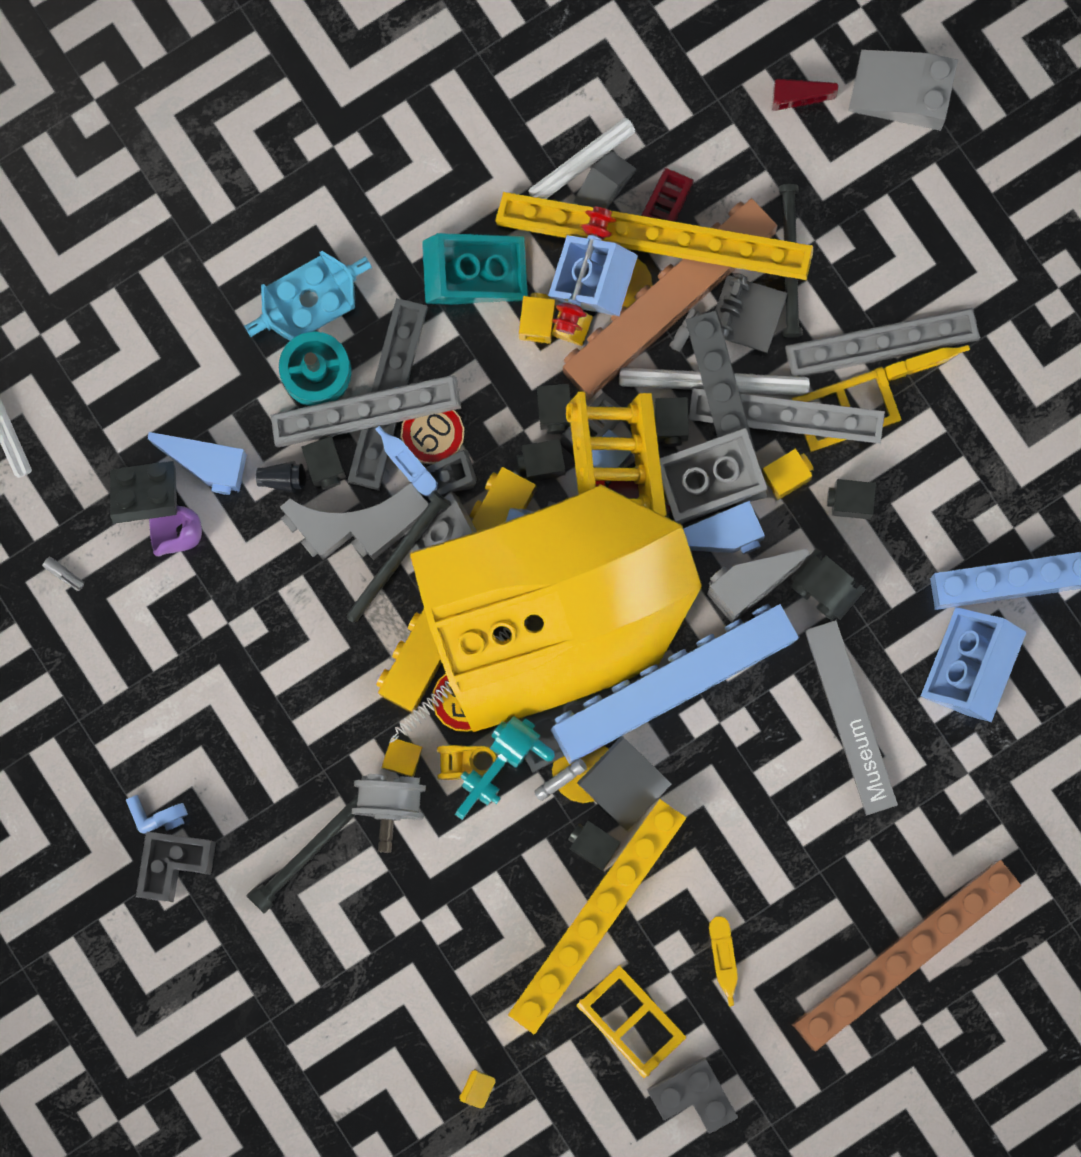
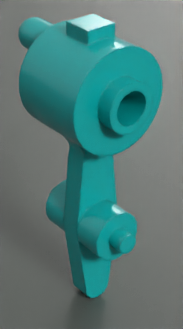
M513 716L508 723L502 721L491 735L495 741L490 749L499 756L484 776H481L475 770L470 774L464 771L460 776L464 780L462 787L470 792V794L455 815L463 819L478 799L487 806L491 801L497 805L501 799L497 795L500 789L491 782L506 762L517 768L530 750L545 761H552L555 758V752L539 740L540 735L533 730L535 727L533 723L526 718L522 722Z

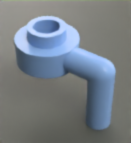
M138 795L126 799L139 832L143 834L165 826L166 831L184 824L183 817L188 815L184 804L180 803L147 818Z

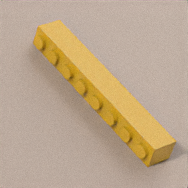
M502 467L498 474L495 472L491 474L485 486V489L488 490L483 502L477 500L469 517L473 518L472 523L477 531L504 523L510 508L527 509L537 490L536 484ZM423 609L421 614L416 612L407 628L411 631L406 642L400 640L392 654V658L396 659L390 671L384 669L376 686L380 687L378 694L381 697L411 713L417 709L442 663L428 624L425 609Z
M661 799L658 800L508 1014L509 1017L535 1035L686 820L684 815Z

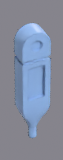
M378 426L376 431L381 435L385 452L423 496L428 497L432 491L437 492L438 484L410 449L399 438L386 433Z

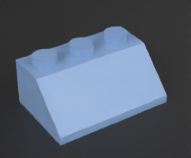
M955 607L921 697L964 715L992 722L1026 632L1004 618Z

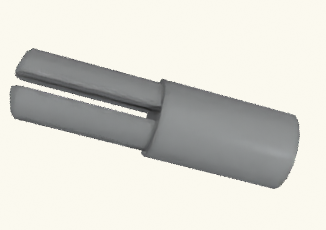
M690 309L685 319L698 316L700 312L697 311L695 313L696 309ZM685 320L675 334L674 340L669 345L672 349L679 352L689 337Z
M50 556L44 561L42 566L60 580L62 579L75 590L79 591L82 589L84 581L68 571L59 562Z

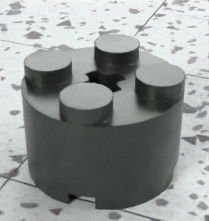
M816 548L791 577L795 581L791 587L806 600L810 596L815 598L819 602L816 608L831 621L835 617L841 620L866 589L862 585L855 589L853 587L855 584L854 578L829 557L825 556L822 560L818 557L821 555V552Z

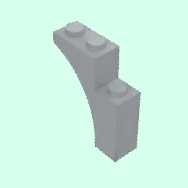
M410 482L386 501L360 511L348 513L322 512L300 505L292 499L286 501L280 508L285 513L281 517L282 521L292 533L297 529L305 537L301 544L312 557L319 554L325 560L354 536L355 540L351 543L360 555L364 557L368 554L375 560L405 535V532L414 525L428 506V503Z

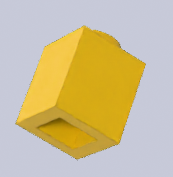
M531 293V297L523 296L519 340L551 344L553 322L551 320L554 319L556 307L554 299H550V296L543 293Z
M795 448L764 467L762 474L776 499L780 500L808 483L813 476L810 471L814 469L808 457L804 453L799 455Z

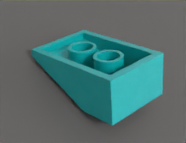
M437 233L422 241L426 304L521 301L523 296H528L524 237Z

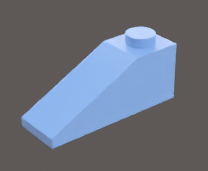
M149 432L148 439L154 446L207 486L212 487V492L230 495L231 490L240 492L247 457L244 449Z
M750 501L684 528L690 551L735 553L741 550L743 554H747L761 547L759 542L763 541L765 537Z

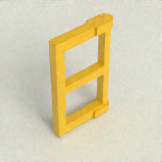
M883 367L792 398L795 401L811 402L836 393L840 406L850 407L844 390L876 379L889 415L884 418L883 427L901 421ZM804 434L810 452L848 440L827 437L817 441L815 435Z
M620 965L584 999L579 1000V1003L576 1005L643 1078L649 1076L687 1038ZM620 978L643 1005L614 1032L590 1006ZM650 1011L673 1037L643 1064L620 1038Z

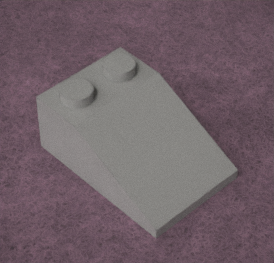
M861 50L848 111L941 131L946 119L958 59L929 53Z
M746 428L660 458L663 487L675 522L679 524L709 515L768 490Z
M802 549L734 565L730 570L723 567L710 578V587L707 595L728 620L733 623L800 568L809 557L810 552L807 549Z

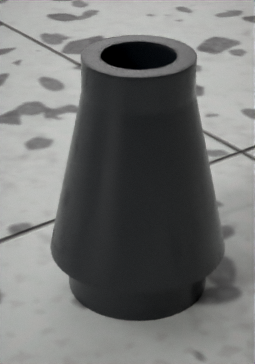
M290 461L265 468H257V486L295 493L296 490L304 488L303 464H296L295 461Z

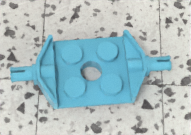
M321 251L319 252L320 256L268 286L261 285L263 314L249 324L244 325L250 337L268 328V330L272 329L291 341L300 334L316 331L354 309V281L357 280L356 276L372 268L366 256L350 266H345L342 262ZM306 292H314L318 295V301L312 307H305L300 303L302 295Z

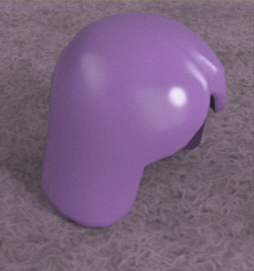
M177 506V515L149 519L150 538L153 553L156 556L192 549L201 540V521L192 509ZM182 524L183 528L181 529L180 536L177 537L176 528Z

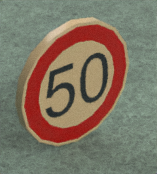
M455 410L403 421L401 439L421 463L433 465L459 452L464 442L465 429L461 417Z

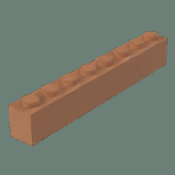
M751 198L745 204L742 201L737 203L728 213L730 218L722 225L717 222L710 227L771 238L776 233L778 225ZM682 259L675 267L672 264L668 265L658 275L660 280L651 288L649 285L643 287L635 295L634 299L636 301L628 309L622 306L620 315H612L610 318L613 321L604 330L601 327L597 328L587 338L589 343L582 350L575 348L564 358L563 361L566 364L563 366V374L580 392H585V397L589 401L620 373L621 368H626L736 268L689 259Z
M1001 860L995 861L792 1025L811 1049L817 1051L1021 887V884Z

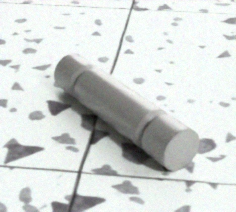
M578 759L571 766H568L544 783V785H541L534 791L536 797L543 801L550 794H553L577 777V775L587 770L585 762Z

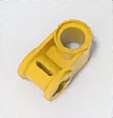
M438 746L436 748L437 752L440 753V773L437 775V780H461L460 776L464 771L470 774L473 770L484 776L487 770H479L476 767L475 761L477 756L482 753H489L492 756L493 764L498 755L486 746Z

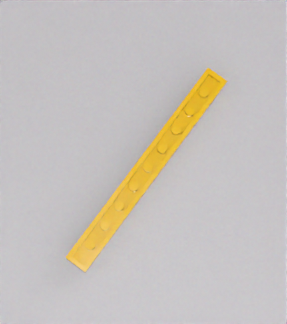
M503 192L495 221L497 226L564 238L567 235L587 238L588 234L581 228V224L589 223L590 217L585 211H593V207ZM611 211V217L616 219V223H609L607 227L612 236L601 239V241L617 243L627 249L807 280L814 251L811 245Z

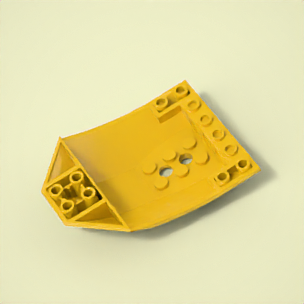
M601 484L576 496L513 520L410 552L430 630L450 686L473 732L499 725L502 721L505 723L509 722L513 716L519 719L569 703L629 680L655 664L658 665L702 587L683 526ZM535 614L543 619L544 625L540 630L530 631L526 628L524 621L529 615ZM499 626H505L511 630L512 636L505 641L498 640L493 634L494 629Z

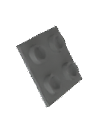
M735 274V277L727 275L715 309L718 312L725 340L768 353L788 293L749 282L747 277L742 274Z

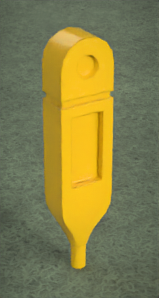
M969 345L957 348H941L889 365L884 368L888 381L946 363L958 354L970 350Z
M718 916L710 921L709 932L712 940L711 945L717 981L728 997L730 1007L735 1006L733 996L738 975L729 922L726 918Z

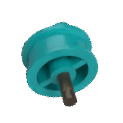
M306 332L294 337L284 347L279 359V374L287 392L296 401L306 406L338 400L346 392L351 381L352 369L346 350L337 339L323 332Z

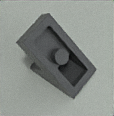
M462 450L426 467L438 484L437 493L443 497L450 492L471 490L477 481L468 450ZM424 496L427 502H431L427 496Z

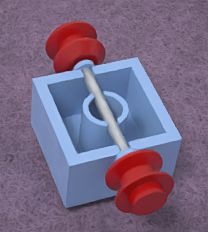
M594 206L593 211H585L590 220L587 224H581V228L588 234L587 238L569 235L566 237L548 296L561 302V304L556 305V308L561 312L559 318L551 320L557 324L556 330L574 335L575 330L582 331V328L577 323L579 318L587 316L584 310L615 316L620 315L638 255L617 243L601 241V239L612 236V233L607 230L608 224L616 223V219L611 217L612 212L605 208Z

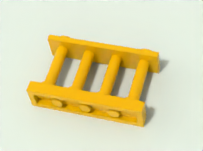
M578 392L566 407V419L571 424L578 494L595 488V480L634 481L635 484H638L639 497L638 499L631 500L666 516L652 393H639L628 407H590L586 405L585 392ZM588 419L627 420L631 424L632 436L631 438L590 437ZM592 450L631 451L635 456L636 466L635 468L593 467Z

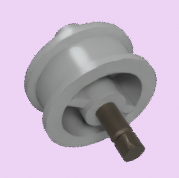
M368 774V776L362 775L361 780L354 781V786L359 789L357 807L352 808V814L370 816L381 820L379 835L381 841H379L378 852L391 853L394 821L424 818V814L419 812L420 793L426 791V786L419 785L420 778L400 777L394 778L393 782L387 781V775Z

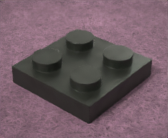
M174 461L110 470V515L113 524L177 515L176 469Z

